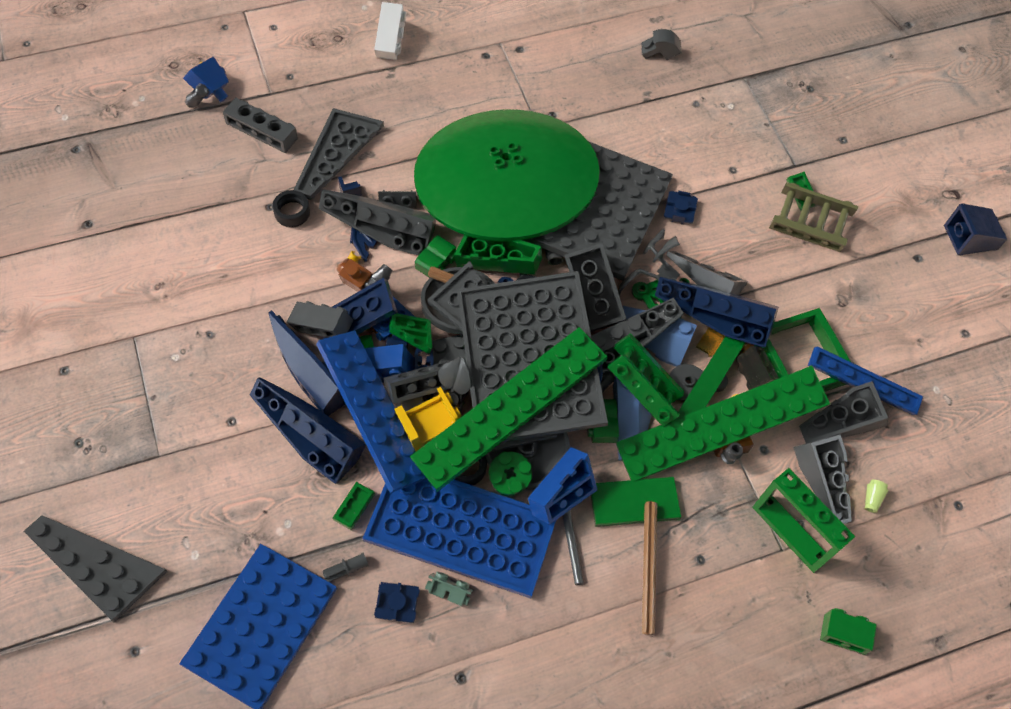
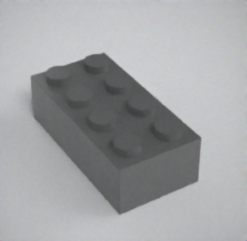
M603 243L564 255L569 272L579 271L590 332L626 320Z

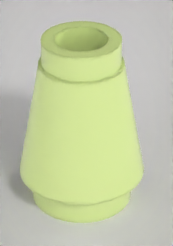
M871 480L867 484L865 510L872 513L878 512L888 493V485L879 480Z

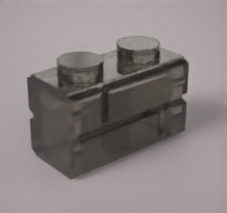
M751 346L745 353L736 358L739 364L738 370L745 376L747 380L746 386L749 390L779 379L762 347Z

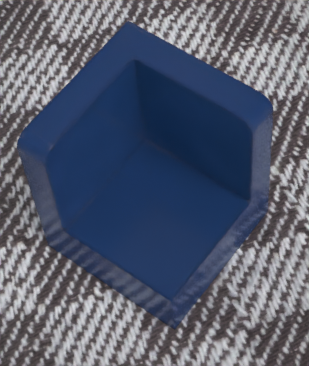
M342 176L338 177L341 193L362 196L361 185L357 181L344 184Z

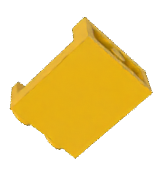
M441 387L437 388L438 396L406 412L402 405L394 409L415 451H418L462 417L457 407L453 409L451 405L453 401L449 393H444Z

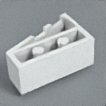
M382 2L374 48L376 58L397 60L398 54L401 53V39L404 35L406 12L403 9V4Z

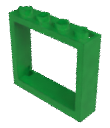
M820 308L774 322L770 335L809 323L824 350L851 362ZM768 339L765 348L754 345L759 349L762 361L767 364L773 380L789 375L770 339ZM832 377L820 381L824 392L847 385Z
M790 468L774 479L752 506L813 573L856 537ZM788 475L793 478L791 481L787 478ZM777 489L832 546L827 553L772 496ZM843 531L848 536L847 538L841 534ZM817 554L821 556L820 559L816 557Z

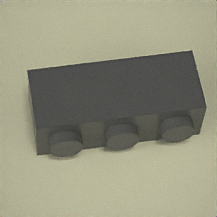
M297 301L287 323L297 332L329 338L347 333L354 320L348 315V311L342 307L331 308L325 304L320 306L306 301V303Z

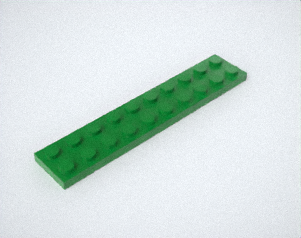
M578 327L410 456L411 460L437 492L604 363L607 360V355Z
M809 366L679 417L664 427L662 425L656 426L618 441L615 444L628 476L633 482L830 405V402L813 366Z

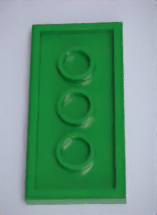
M674 477L639 479L633 482L627 480L596 483L598 490L591 494L595 527L644 523L645 503L649 501L657 503V522L681 519Z

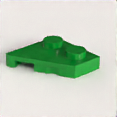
M397 313L389 318L391 334L426 353L431 352L432 337L431 321L429 319Z

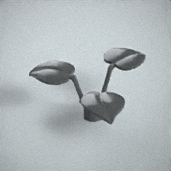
M664 229L648 243L643 253L646 254L651 249L656 255L653 262L657 259L660 260L662 265L657 270L659 274L656 275L640 268L633 271L620 284L618 288L619 297L625 286L641 273L656 278L658 281L659 277L676 280L680 276V273L663 258L665 252L680 245L676 236L671 238L659 252L655 249V243L658 240L664 239Z
M463 356L445 363L438 373L441 384L445 388L450 389L448 393L452 398L453 404H459L458 410L460 414L465 404L463 399L467 396L471 387L470 371ZM422 397L398 402L395 408L402 405L406 412L424 403Z

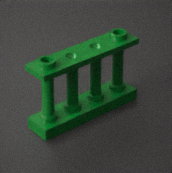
M631 333L614 346L621 356L607 367L664 427L680 416L671 404L684 396V390Z

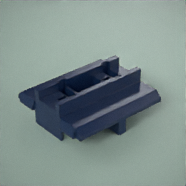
M680 190L678 192L669 191L664 217L671 219L672 222H680L682 225L683 223L692 224L698 198L690 195L691 193Z
M381 582L374 612L375 618L414 623L417 598L420 591L419 587L402 585L401 583Z

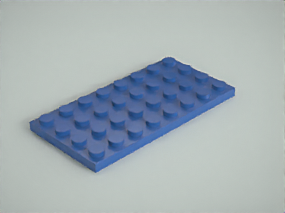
M426 479L393 493L389 492L385 484L362 539L370 544L531 599L556 520L548 524L533 516L529 504L457 480H452L437 492Z

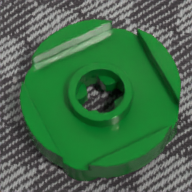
M500 453L499 456L494 458L489 467V478L493 488L505 496L522 493L528 488L532 479L531 464L519 453ZM510 468L514 469L516 477L507 479V474L504 472L510 470Z

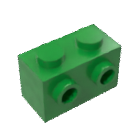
M831 609L824 614L820 641L865 655L873 651L877 624L869 622V619L863 616L854 617L848 615L842 609Z

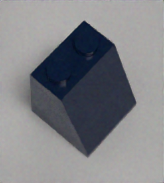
M964 203L959 204L944 224L958 256L999 250L1007 240L1006 234L998 222V218L993 209Z

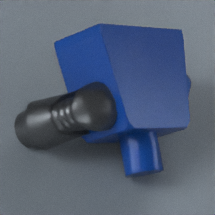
M214 56L204 62H200L199 65L190 69L183 77L194 89L186 96L185 100L186 105L190 108L197 107L203 99H208L212 95H215L220 103L229 97L223 90L229 82L225 69L218 64Z

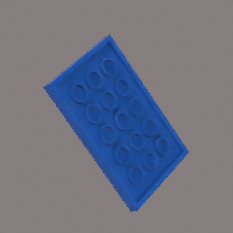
M260 544L179 664L250 708L262 709L336 592L337 587Z

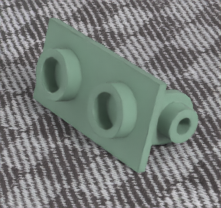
M438 571L436 574L432 573L428 576V578L433 579L432 582L428 580L425 589L429 590L428 593L444 598L446 591L450 592L448 601L460 606L468 605L470 597L467 594H471L474 589L469 588V583L462 580L454 582L448 579L449 576Z

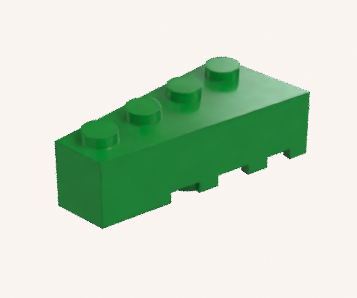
M464 235L454 254L456 267H463L470 261L475 270L535 275L542 261L541 246L522 240L491 241Z

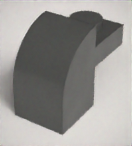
M668 29L654 30L653 37L641 42L642 56L645 59L661 52L666 60L682 53L681 40L673 31Z

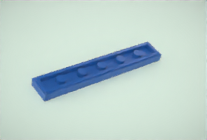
M818 346L814 347L807 366H813L815 370L852 387L873 381L881 401L911 415L918 414L923 396Z

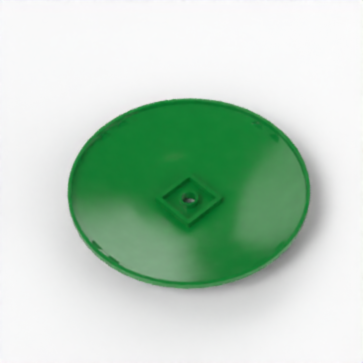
M518 109L480 112L445 126L424 145L418 155L414 169L416 193L420 202L431 216L458 233L491 241L531 239L564 227L576 219L588 207L595 196L599 183V163L596 153L591 144L579 131L552 116Z

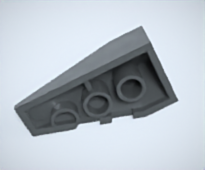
M841 434L793 447L799 467L815 495L843 524L851 522L850 495L846 491V482L849 481V475L845 474V462L848 461Z

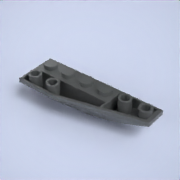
M674 298L591 336L592 341L607 355V360L602 363L603 374L610 371L607 366L621 356L614 346L631 333L645 347L683 316L684 313Z

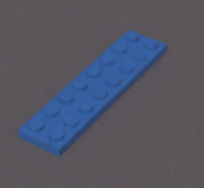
M356 331L318 340L316 345L389 492L393 493L426 480V477L410 458L416 451L394 410L395 407Z

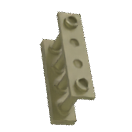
M786 182L781 192L787 195L781 214L773 217L769 229L841 252L848 240L842 236L847 217H852L859 206L854 205L850 201H841L799 187L795 183ZM794 198L805 201L797 222L787 218ZM812 204L823 207L815 228L805 224ZM830 210L841 213L834 234L824 231Z

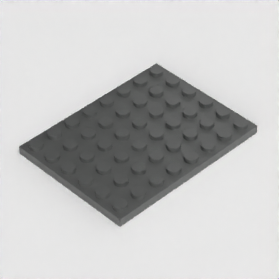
M589 142L596 153L599 163V183L594 198L576 219L564 227L539 237L525 239L524 241L541 246V248L563 257L566 254L603 243L613 277L624 281L673 174Z
M579 271L457 289L466 361L471 375L470 391L473 408L578 327L592 340ZM598 369L593 370L502 442L608 426Z

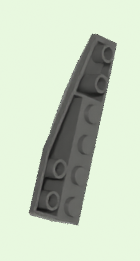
M322 190L320 210L387 247L419 256L431 242L436 219L429 213L347 193Z

